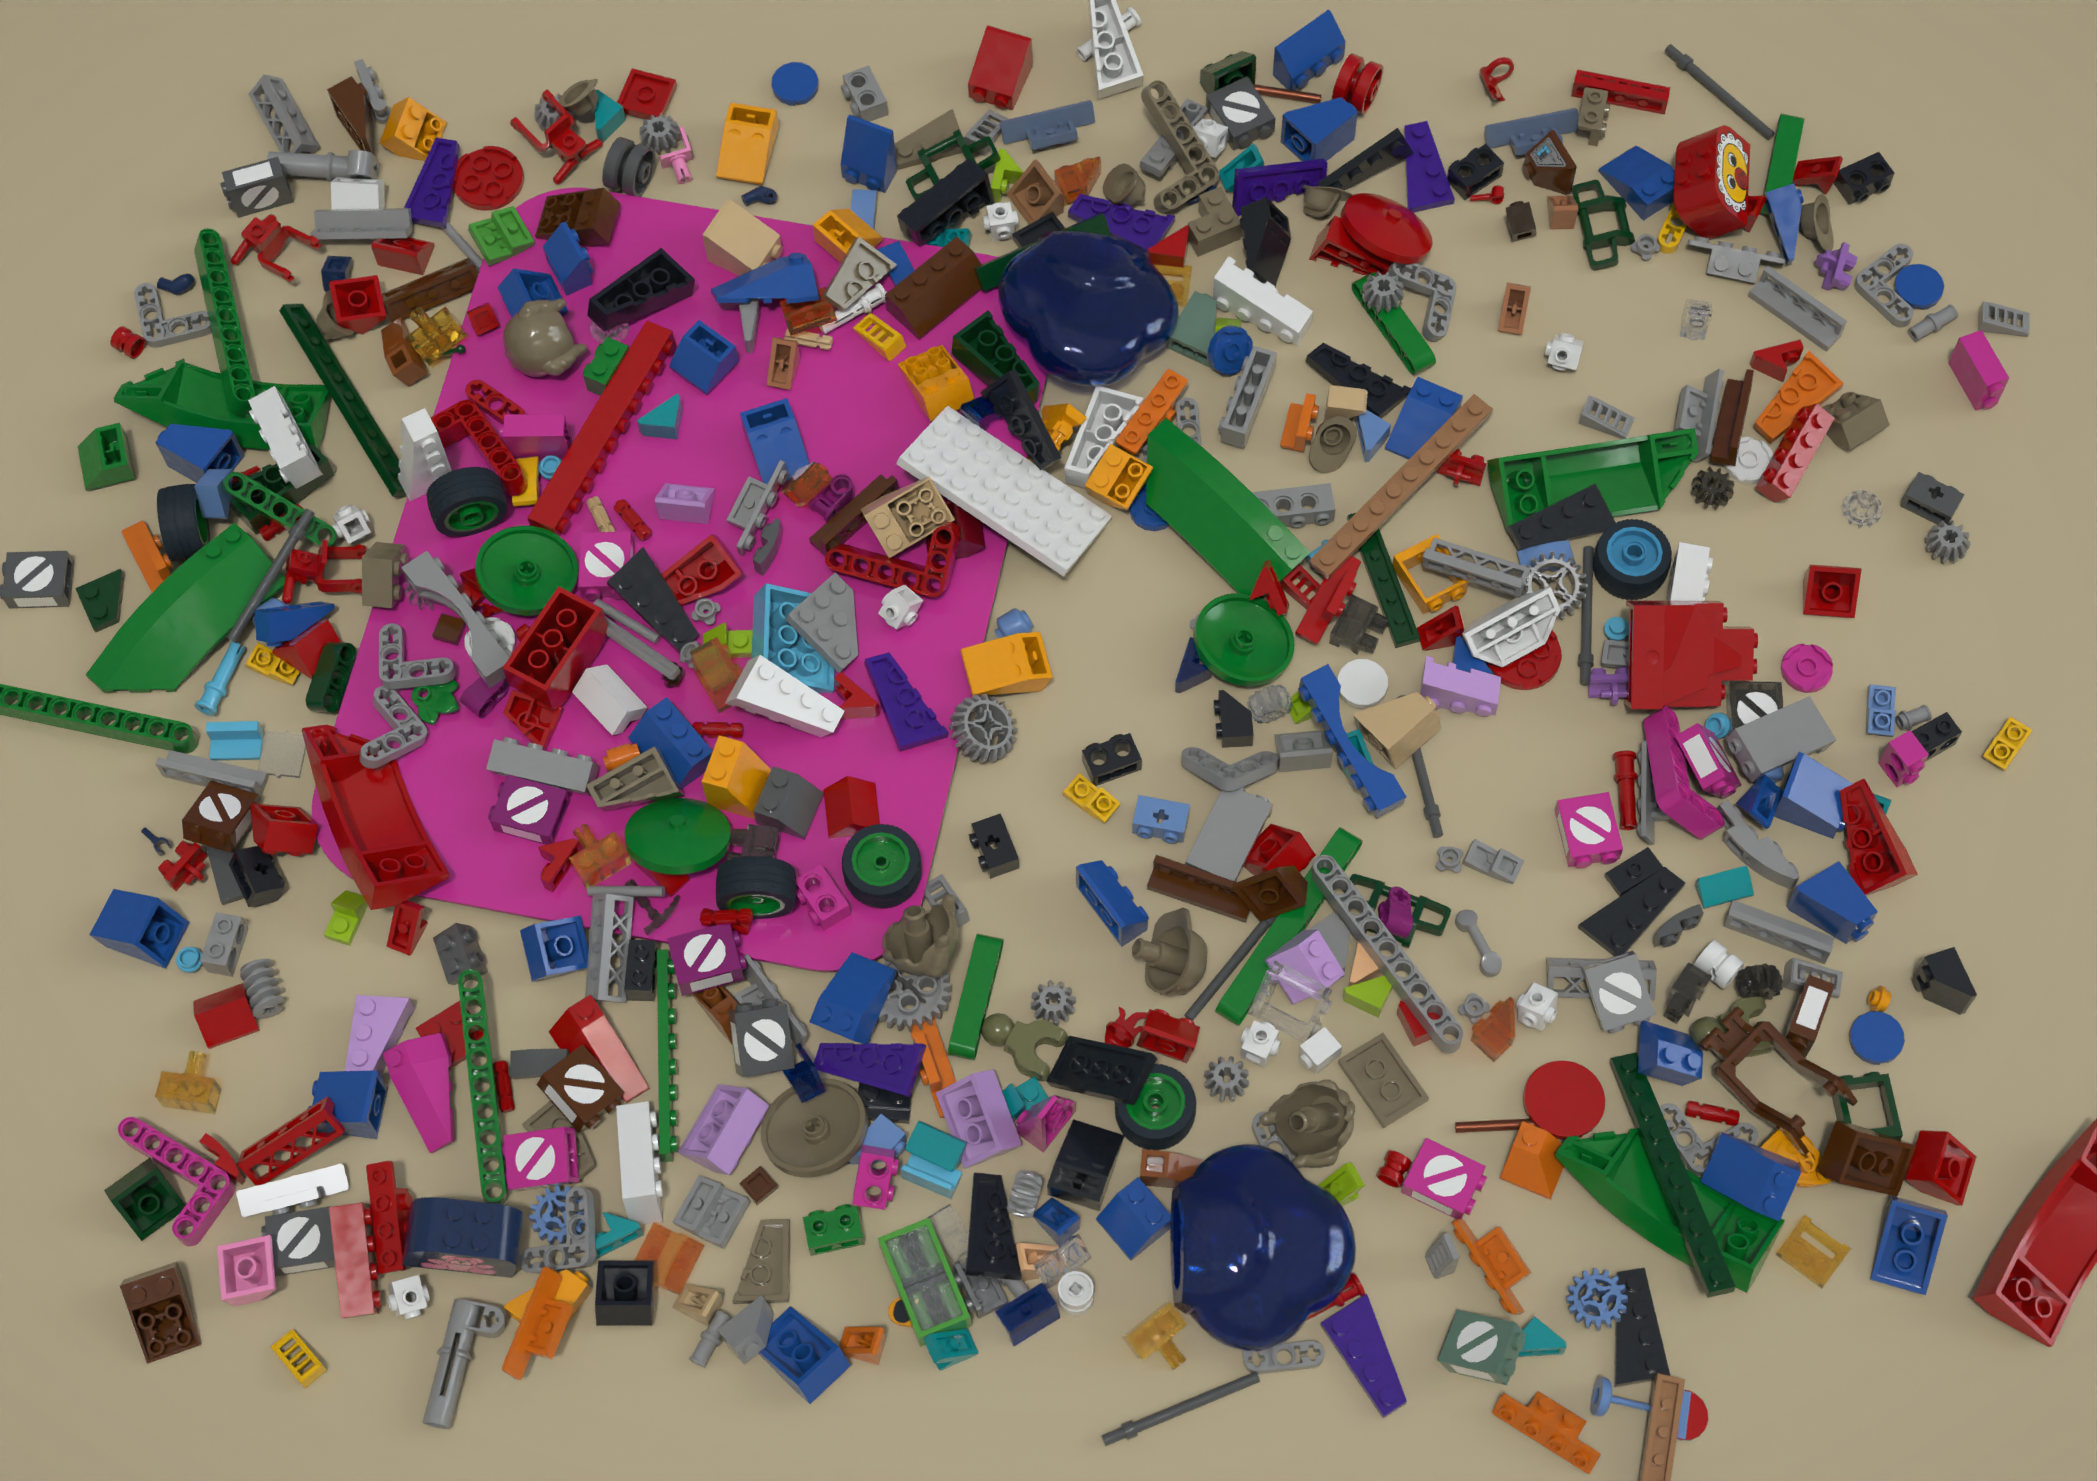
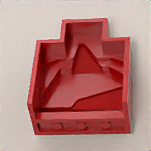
M1626 601V606L1630 608L1628 698H1624V703L1629 708L1663 709L1664 706H1721V700H1725L1726 695L1725 684H1722V681H1753V674H1757L1758 667L1757 659H1754V648L1758 647V634L1754 633V629L1749 626H1723V623H1726L1728 619L1727 607H1724L1723 602Z

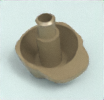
M1180 908L1163 914L1157 920L1151 942L1138 938L1132 946V956L1135 959L1139 958L1146 961L1145 982L1150 989L1160 993V995H1184L1190 992L1204 976L1207 963V945L1200 935L1192 931L1189 910Z

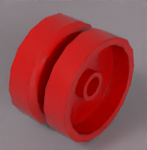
M1351 53L1346 58L1338 74L1332 93V100L1341 97L1347 103L1351 101V104L1358 113L1365 114L1370 108L1381 83L1383 65L1374 61H1370L1365 65L1363 57Z

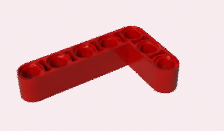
M469 399L462 400L431 417L443 448L467 436L488 467L497 474L501 485L509 495L518 496L526 491L528 484L520 465L475 402Z
M953 522L942 523L934 530L925 566L894 557L889 558L887 555L846 544H838L826 553L825 563L833 571L895 588L906 585L914 593L928 597H937L949 586L960 538V530ZM942 530H947L951 534L950 541L942 537ZM835 552L843 555V563L835 559ZM936 554H941L945 557V565L937 562ZM859 558L867 562V569L859 566ZM883 565H887L891 568V576H888L883 572ZM907 572H912L916 576V582H911L907 579ZM931 578H935L940 582V589H936L931 585Z

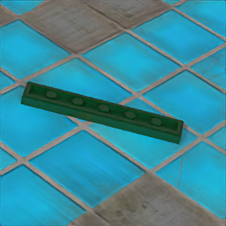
M1099 213L974 267L981 291H987L1111 237L1104 213Z
M1356 513L1349 514L1347 520L1349 521ZM1378 529L1359 548V552L1394 646L1399 648L1420 642V636L1381 532Z

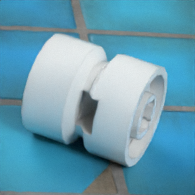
M1714 939L1700 954L1693 966L1704 975L1711 974V980L1724 990L1737 976L1745 963L1734 954L1728 955L1727 949Z
M1081 1271L1066 1273L1058 1283V1301L1065 1313L1072 1316H1080L1087 1313L1093 1305L1094 1286L1092 1280Z

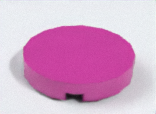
M1797 644L1790 648L1782 659V677L1796 691L1804 693L1817 692L1825 688L1831 680L1833 662L1829 654L1818 645Z

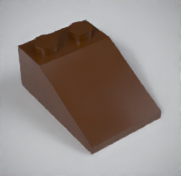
M351 76L327 89L336 117L357 147L362 151H368L375 155L373 119L370 113L372 106L366 97L368 94L361 82L357 84Z
M1836 1120L1817 1172L1840 1184L1898 1197L1916 1145L1867 1128Z

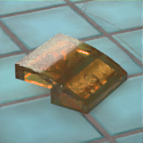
M826 287L817 289L819 300L799 303H787V300L780 301L790 336L837 321L832 304L822 298Z
M653 1222L634 1261H654V1285L680 1295L704 1245L682 1233L677 1234Z

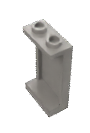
M1809 696L1735 728L1726 738L1730 751L1735 754L1741 764L1743 773L1748 776L1751 782H1755L1762 775L1795 761L1798 752L1806 755L1814 752L1819 754L1827 750L1836 739Z
M1243 788L1234 791L1221 790L1185 865L1237 882V878L1267 818H1270L1272 814L1273 804L1263 796H1254L1247 793Z

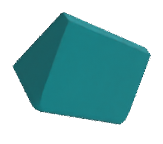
M1747 866L1698 878L1695 883L1703 909L1754 896Z
M918 1121L906 1144L905 1151L952 1172L960 1166L967 1142Z

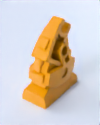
M1069 403L1043 406L1041 412V419L1058 451L1061 449V443L1068 441L1071 437L1073 427L1081 425L1087 418Z
M1779 1129L1760 1146L1763 1149L1799 1163L1801 1174L1796 1186L1802 1188L1819 1187L1832 1182V1179L1824 1178L1821 1173L1817 1172L1822 1157L1806 1135L1800 1138L1809 1150L1806 1156L1802 1155L1792 1144L1788 1136Z

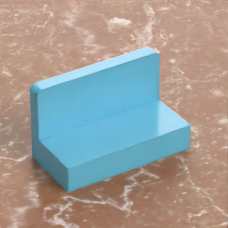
M258 721L206 723V733L211 740L209 753L211 760H260L262 758L264 731Z
M911 1154L907 1164L902 1165L900 1169L902 1179L952 1199L963 1175L959 1170L948 1171L914 1154Z

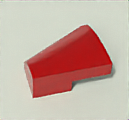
M512 690L503 714L532 743L543 746V751H545L564 709L562 707L554 709L525 693Z

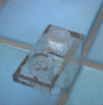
M1686 299L1682 314L1681 337H1687L1691 340L1705 339L1712 316L1711 302Z

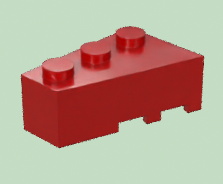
M1335 215L1317 236L1309 260L1316 261L1317 258L1331 261V266L1337 268L1339 264L1352 267L1354 273L1365 276L1372 272L1377 273V271L1385 275L1389 266L1393 263L1371 253L1357 243L1346 231L1341 217Z

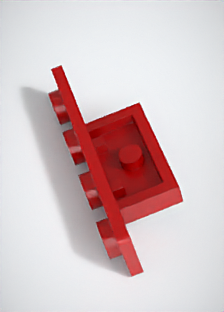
M1351 556L1329 580L1324 577L1295 631L1297 635L1315 645L1319 643L1334 616L1339 618L1346 604L1342 603L1345 595L1350 597L1357 585L1353 580L1361 564L1359 559Z
M393 1161L368 1164L366 1172L378 1272L386 1274L406 1269V1266H402L403 1245L412 1197L408 1188H396Z

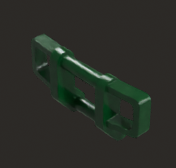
M958 129L953 132L954 135L930 148L917 151L925 169L906 180L914 200L916 201L921 194L928 191L917 194L914 190L916 184L928 177L931 178L933 185H936L940 180L929 159L957 143L966 159H971L983 170L997 163L1001 157L991 138L986 136L967 145L962 133ZM990 146L993 153L977 163L973 153Z
M1591 180L1574 185L1572 189L1575 202L1578 204L1577 215L1579 216L1584 235L1583 246L1588 252L1591 269L1596 271L1616 266L1619 263L1617 245L1627 246L1635 242L1634 234L1630 232L1625 211L1627 207L1625 199L1610 195L1605 196L1599 180ZM1590 189L1598 190L1600 197L1580 202L1578 196L1580 192ZM1603 210L1615 211L1620 230L1593 235L1589 214ZM1612 245L1613 256L1611 258L1600 261L1594 260L1592 250Z
M1352 874L1350 878L1354 885L1374 889L1370 900L1367 901L1374 912L1381 895L1388 897L1391 887L1386 886L1385 882L1358 874ZM1409 894L1411 906L1415 907L1412 914L1413 926L1411 932L1406 938L1392 936L1397 942L1402 943L1401 946L1406 948L1410 947L1416 929L1441 936L1450 917L1451 909L1421 895L1417 897ZM1424 908L1441 914L1444 917L1442 923L1434 925L1420 920ZM1367 929L1364 931L1365 933H1367V931H1370L1372 933L1377 934V932L1372 929Z

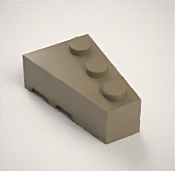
M655 746L586 785L597 807L603 811L684 796L663 754Z

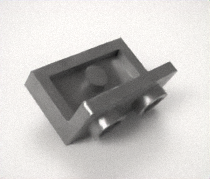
M455 923L433 937L447 983L450 985L458 984V977L464 970L474 969L482 975L487 972L485 957L480 950L477 941L478 936L472 926Z
M959 1262L953 1264L955 1272L952 1274L958 1288L963 1287L967 1295L963 1298L966 1307L970 1313L975 1311L978 1319L1008 1305V1301L996 1278L965 1275L966 1262L963 1264Z

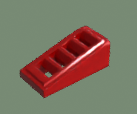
M1300 564L1280 582L1282 589L1305 609H1308L1314 598L1313 596L1309 600L1306 596L1311 591L1316 593L1320 587V584ZM1298 578L1300 582L1295 586L1292 582ZM1305 584L1308 588L1302 593L1299 589Z

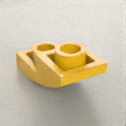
M536 456L516 459L528 486L523 494L512 496L513 506L536 504L540 494V484L538 481L539 458Z
M257 642L245 667L268 678L292 686L300 672L272 654L273 650Z
M2010 716L1982 757L2005 771L2033 730Z
M1081 773L1073 779L1062 793L1068 800L1102 823H1105L1121 804L1102 787L1098 789Z

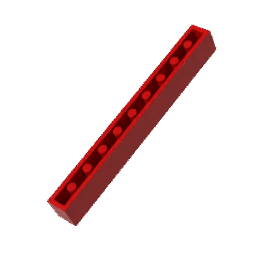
M646 320L527 517L530 526L544 528L558 536H561L562 533L564 534L568 530L571 517L580 510L583 497L591 491L597 474L603 471L608 455L615 451L620 435L627 431L630 423L629 420L633 414L639 411L644 395L651 391L654 378L663 371L664 362L668 355L673 354L676 342L672 330Z

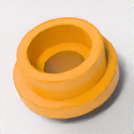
M1883 986L1872 989L1868 996L1870 1010L1874 1012H1884L1891 1000V992L1886 991V988Z

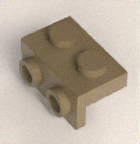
M1586 87L1583 93L1577 128L1591 131L1588 145L1598 146L1599 138L1605 137L1607 124L1603 123V118H1608L1611 104L1606 103L1608 91Z

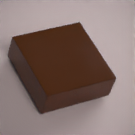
M441 613L432 636L435 640L458 645L466 623L461 618Z
M761 1166L739 1183L756 1205H759L778 1189V1185Z

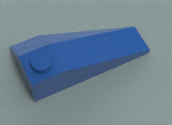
M791 253L789 256L780 257L711 289V294L717 303H748L751 298L762 300L764 303H772L773 298H786L787 303L819 300L812 264L807 256L802 253Z

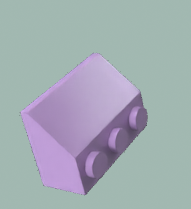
M994 1069L973 1073L936 1092L951 1135L967 1142L961 1160L964 1169L1004 1155L1022 1146Z
M718 1084L678 1153L715 1173L730 1175L731 1171L736 1168L743 1150L750 1144L757 1126L763 1121L769 1105L747 1088Z

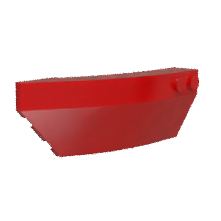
M327 724L302 728V735L324 813L341 856L370 910L396 906L449 878L448 870L419 820L396 759L378 768H367L361 764L359 757L362 746L370 742V740L354 734H350L348 737L337 733V728Z
M2097 1118L2053 1165L2018 1212L1994 1252L1972 1297L1991 1316L2047 1347H2053L2077 1294L2097 1262Z

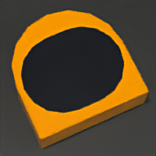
M901 1298L893 1300L888 1308L891 1321L896 1325L912 1328ZM914 1299L917 1308L918 1299Z

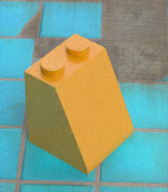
M719 735L701 781L707 803L719 810L755 819L753 811L771 769L744 742Z

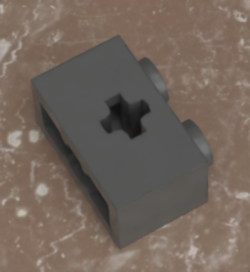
M1918 472L1905 494L1901 507L1937 525L1942 520L1949 525L1965 494L1959 492L1955 487L1947 486L1937 481L1930 475Z

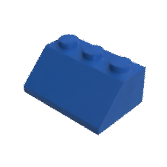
M1330 10L1325 11L1275 47L1273 76L1286 89L1297 90L1298 88H1303L1309 80L1315 76H1320L1327 67L1333 63H1338L1344 57L1346 41Z
M667 697L645 712L628 737L632 744L637 743L641 754L654 746L658 748L681 789L705 773L713 752Z
M1102 860L1078 865L1076 867V887L1121 947L1147 931L1149 917L1142 906L1137 907L1132 901L1134 898L1128 887L1120 885L1117 881L1118 875L1111 866L1107 867Z

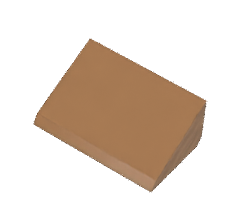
M1034 159L1007 192L1008 197L1028 224L1037 221L1051 212H1054L1056 216L1063 213V193L1039 161Z

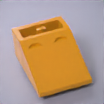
M730 102L724 123L716 178L763 185L779 129L777 110Z
M943 345L931 347L926 352L908 357L905 361L898 363V367L921 410L930 421L935 420L947 406L956 411L975 403L969 378Z
M1040 632L1016 633L960 650L972 695L977 694L981 696L982 694L998 695L1042 691L1053 678Z

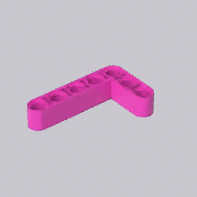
M1664 706L1663 709L1657 710L1644 719L1656 801L1666 815L1697 838L1704 839L1724 827L1725 822L1719 810L1690 789L1685 755L1675 737L1681 733L1679 721L1675 712L1670 707Z
M127 1117L123 1119L118 1125V1133L129 1147L147 1158L150 1157L152 1161L198 1188L172 1225L173 1234L183 1245H197L234 1195L236 1186L233 1180L222 1169L138 1118ZM138 1128V1132L134 1136L128 1137L132 1129ZM160 1141V1145L156 1149L150 1150V1146L154 1142ZM182 1154L181 1159L177 1163H171L174 1156ZM204 1168L201 1175L193 1177L196 1169ZM226 1181L222 1189L215 1190L218 1182ZM209 1203V1208L205 1212L199 1213V1208L203 1204ZM193 1226V1230L189 1235L182 1236L186 1227Z

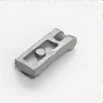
M363 59L355 61L359 78L367 91V98L372 106L376 120L380 124H386L390 113L387 110L385 100L381 99L383 95L379 85L374 86L372 82L376 80L371 66L366 67Z

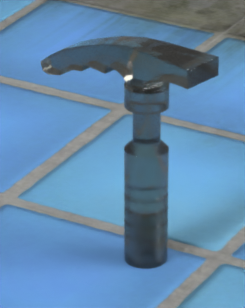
M633 879L625 883V886H638ZM679 895L673 898L674 901L662 914H659L656 909L652 908L647 897L633 896L641 908H645L649 913L648 917L653 920L644 928L645 934L648 936L669 919L679 904Z

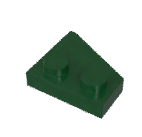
M121 568L75 588L95 633L119 623V606L122 602L121 585L125 577Z

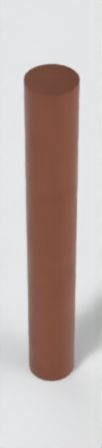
M1253 84L1260 95L1317 104L1321 103L1322 94Z
M1531 1119L1455 1122V1133L1519 1130L1522 1121L1534 1126L1536 1125Z

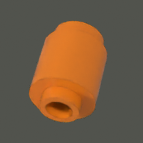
M626 743L606 750L607 755L602 758L607 772L640 755L637 743L631 745Z

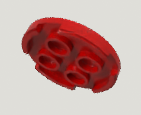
M483 146V149L469 154L466 153L457 161L453 189L458 199L470 208L482 211L496 210L511 203L521 192L524 184L523 169L512 152L497 146Z
M1552 630L1546 644L1504 667H1499L1486 661L1485 663L1493 672V675L1501 677V684L1516 690L1537 689L1550 682L1558 672L1562 660L1561 647L1556 634Z
M1552 1061L1540 1066L1532 1073L1524 1089L1523 1104L1525 1112L1537 1127L1551 1133L1555 1138L1565 1140L1569 1136L1577 1135L1581 1138L1592 1131L1600 1122L1605 1110V1093L1598 1078L1586 1067L1571 1061Z

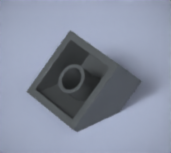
M773 766L753 811L756 824L805 840L824 792L798 774Z

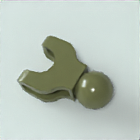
M1742 998L1732 1006L1728 1013L1720 1014L1717 1019L1709 1016L1697 1019L1691 1027V1039L1702 1049L1699 1043L1715 1027L1724 1033L1726 1030L1720 1022L1736 1006L1743 1010L1744 1014L1741 1018L1750 1025L1749 1019L1759 1016L1766 1008L1764 998ZM1761 1041L1746 1057L1770 1053L1775 1047L1769 1041Z
M1001 1013L988 1016L983 1021L981 1027L982 1036L986 1042L992 1046H1005L1004 1051L1012 1055L1017 1070L1030 1078L1036 1077L1040 1082L1048 1079L1050 1070L1046 1063L1036 1057L1034 1050L1042 1044L1061 1047L1068 1039V1035L1063 1029L1046 1020H1036L1029 1024L1016 1021L1014 1025L1013 1021L1006 1014Z

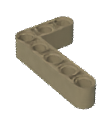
M1156 80L1142 90L1141 99L1187 173L1186 176L1159 192L1154 198L1155 209L1161 213H1168L1213 185L1219 178V171L1167 85L1162 81ZM1151 88L1158 92V99L1151 95ZM1164 109L1169 110L1171 119H1167L1164 116ZM1177 130L1182 131L1184 135L1183 140L1177 137ZM1189 150L1195 152L1197 156L1196 161L1190 158ZM1202 171L1208 173L1209 181H1205L1202 178ZM1183 183L1188 184L1190 187L1189 194L1183 190ZM1164 195L1170 198V206L1164 203Z

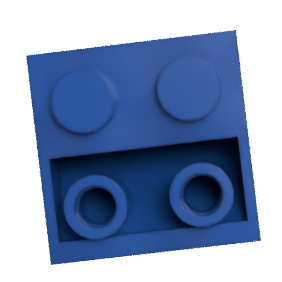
M565 221L559 225L543 245V250L549 266L565 295L568 296L592 285L590 275L594 272L589 263L590 257L585 247L581 248L579 245L580 239L575 229L570 230Z
M698 320L682 336L669 367L707 395L739 362L737 348L705 323Z

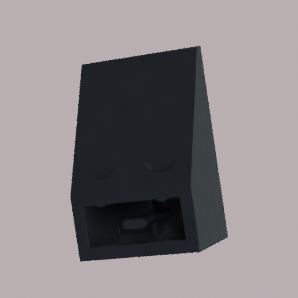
M1265 197L1240 207L1242 216L1240 224L1244 230L1245 238H1243V245L1247 251V268L1254 272L1262 283L1268 281L1276 287L1291 241L1288 217Z
M1073 1119L1047 1184L1048 1195L1100 1211L1125 1135Z

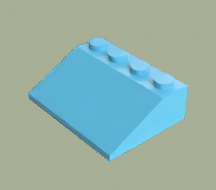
M765 583L754 595L752 658L761 655L817 693H832L834 691V668L785 620L786 616L812 593Z

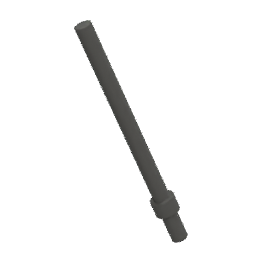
M1672 44L1666 47L1665 52L1677 61V65L1683 71L1687 70L1765 138L1770 140L1774 136V131L1696 66L1690 56L1687 54L1683 55Z
M306 508L297 524H293L289 530L288 539L227 638L232 642H237L298 540L301 541L305 536V529L315 514L311 510Z
M1592 546L1583 547V573L1586 574L1583 583H1587V588L1582 589L1586 597L1582 599L1581 653L1578 655V666L1581 667L1580 684L1585 686L1589 685L1591 667L1594 666V655L1591 653L1594 549Z
M1419 748L1412 754L1425 804L1423 810L1426 820H1429L1433 837L1439 838L1443 836L1439 820L1441 813L1439 806L1435 804L1421 748Z
M1278 915L1259 922L1184 1014L1185 1018L1193 1021L1262 935L1271 927Z
M1253 1372L1133 1422L1130 1420L1121 1424V1428L1102 1435V1440L1105 1446H1108L1124 1438L1129 1440L1137 1437L1141 1431L1259 1383V1376L1257 1372Z

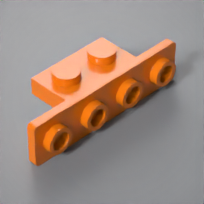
M1167 369L1117 437L1116 445L1136 455L1142 446L1147 443V435L1165 418L1170 422L1174 420L1176 416L1175 401L1188 384V379L1171 369Z
M140 521L123 529L121 532L151 592H153L171 575L169 569L173 565L167 554L161 555L159 549L163 548L157 534L152 536L146 523Z
M932 1017L933 1025L930 1026L928 1023L923 1022L922 1030L917 1025H913L912 1032L910 1033L914 1043L926 1045L921 1061L923 1069L919 1070L923 1085H928L939 1117L945 1118L936 1092L954 1084L956 1080L934 1017Z
M1463 1219L1454 1220L1452 1222L1456 1228L1454 1234L1462 1244L1466 1243L1471 1251L1469 1253L1471 1260L1476 1266L1482 1267L1486 1273L1484 1278L1487 1284L1493 1290L1496 1289L1502 1297L1500 1303L1508 1313L1512 1312L1513 1315L1524 1313L1523 1307L1510 1288L1532 1272L1503 1229L1496 1227L1483 1238L1477 1240Z
M544 1266L541 1270L502 1366L503 1372L517 1380L522 1379L531 1355L553 1359L574 1308L568 1303L554 1300L562 1281V1276L549 1267Z
M1539 1391L1528 1408L1503 1393L1492 1411V1414L1587 1474H1590L1601 1456L1599 1452L1577 1439L1587 1421Z

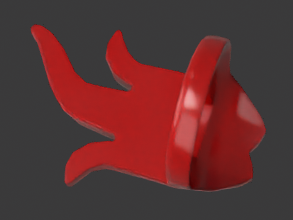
M1498 58L1487 67H1482L1479 70L1493 100L1500 102L1506 100L1497 84L1508 78L1514 71V64L1509 58ZM1506 64L1509 66L1508 72L1502 76L1493 77L1490 75L1499 65Z
M1118 1007L1120 1015L1115 1022L1107 1023L1104 1043L1128 1048L1134 1044V1038L1142 1029V1026L1134 1028L1135 1024L1139 1020L1145 1019L1147 1013L1135 1012L1124 1020L1125 1010Z

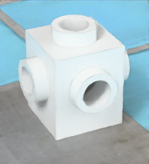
M1202 119L1196 126H1193L1194 131L1211 157L1216 158L1226 148L1227 126L1218 124L1210 119Z
M998 202L986 206L987 216H983L985 230H989L991 242L1011 239L1012 234L1015 233V226L1019 224L1017 212L1012 211L1010 202Z
M1568 333L1555 334L1553 341L1548 340L1545 355L1549 356L1548 364H1552V367L1558 370H1566L1567 368L1577 370L1584 341L1574 339L1575 336Z
M355 505L343 506L336 511L337 514L332 516L335 521L332 527L335 529L338 538L343 537L348 544L358 542L371 533L367 526L370 520L364 509L359 510ZM353 520L352 524L346 525L347 522Z
M906 585L891 590L881 602L883 606L878 614L885 619L888 625L895 629L905 625L910 626L917 619V611L924 600Z
M1534 982L1526 995L1522 994L1517 1001L1518 1021L1527 1027L1543 1031L1547 1023L1551 1024L1556 1017L1558 993Z
M1254 1020L1251 1028L1246 1027L1241 1036L1240 1042L1243 1045L1240 1057L1265 1067L1270 1055L1276 1056L1281 1044V1041L1278 1040L1279 1031L1268 1022L1261 1021L1259 1023Z
M419 1275L388 1284L390 1295L387 1296V1302L390 1311H395L396 1317L404 1315L406 1320L421 1315L420 1310L427 1307L426 1302L430 1299L426 1285H421ZM406 1295L410 1296L411 1302L406 1300Z

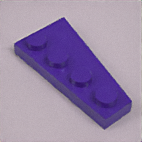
M1423 121L1405 125L1404 138L1414 153L1405 158L1407 208L1415 213L1454 204L1455 198L1428 122Z
M436 137L404 208H411L413 223L446 228L460 145L457 141Z
M1325 159L1235 169L1232 207L1237 216H1240V207L1265 197L1270 201L1275 200L1279 202L1293 193L1297 195L1304 193L1305 190L1301 188V185L1319 187L1317 183L1327 176L1328 162Z
M1079 194L1068 210V217L1078 222L1099 213H1104L1111 238L1146 255L1147 249L1162 241L1175 222V216L1167 214L1162 216L1148 209H1145V211L1132 209L1131 205L1126 204L1119 206L1111 204L1109 200Z
M889 652L865 659V667L899 751L948 737L949 732L944 726L940 725L935 713L926 706L921 699V694L916 688L912 687L907 680L908 677Z
M820 1043L812 1069L910 1097L926 1045L920 1043Z
M1367 1294L1321 1322L1320 1326L1382 1418H1385L1407 1403Z

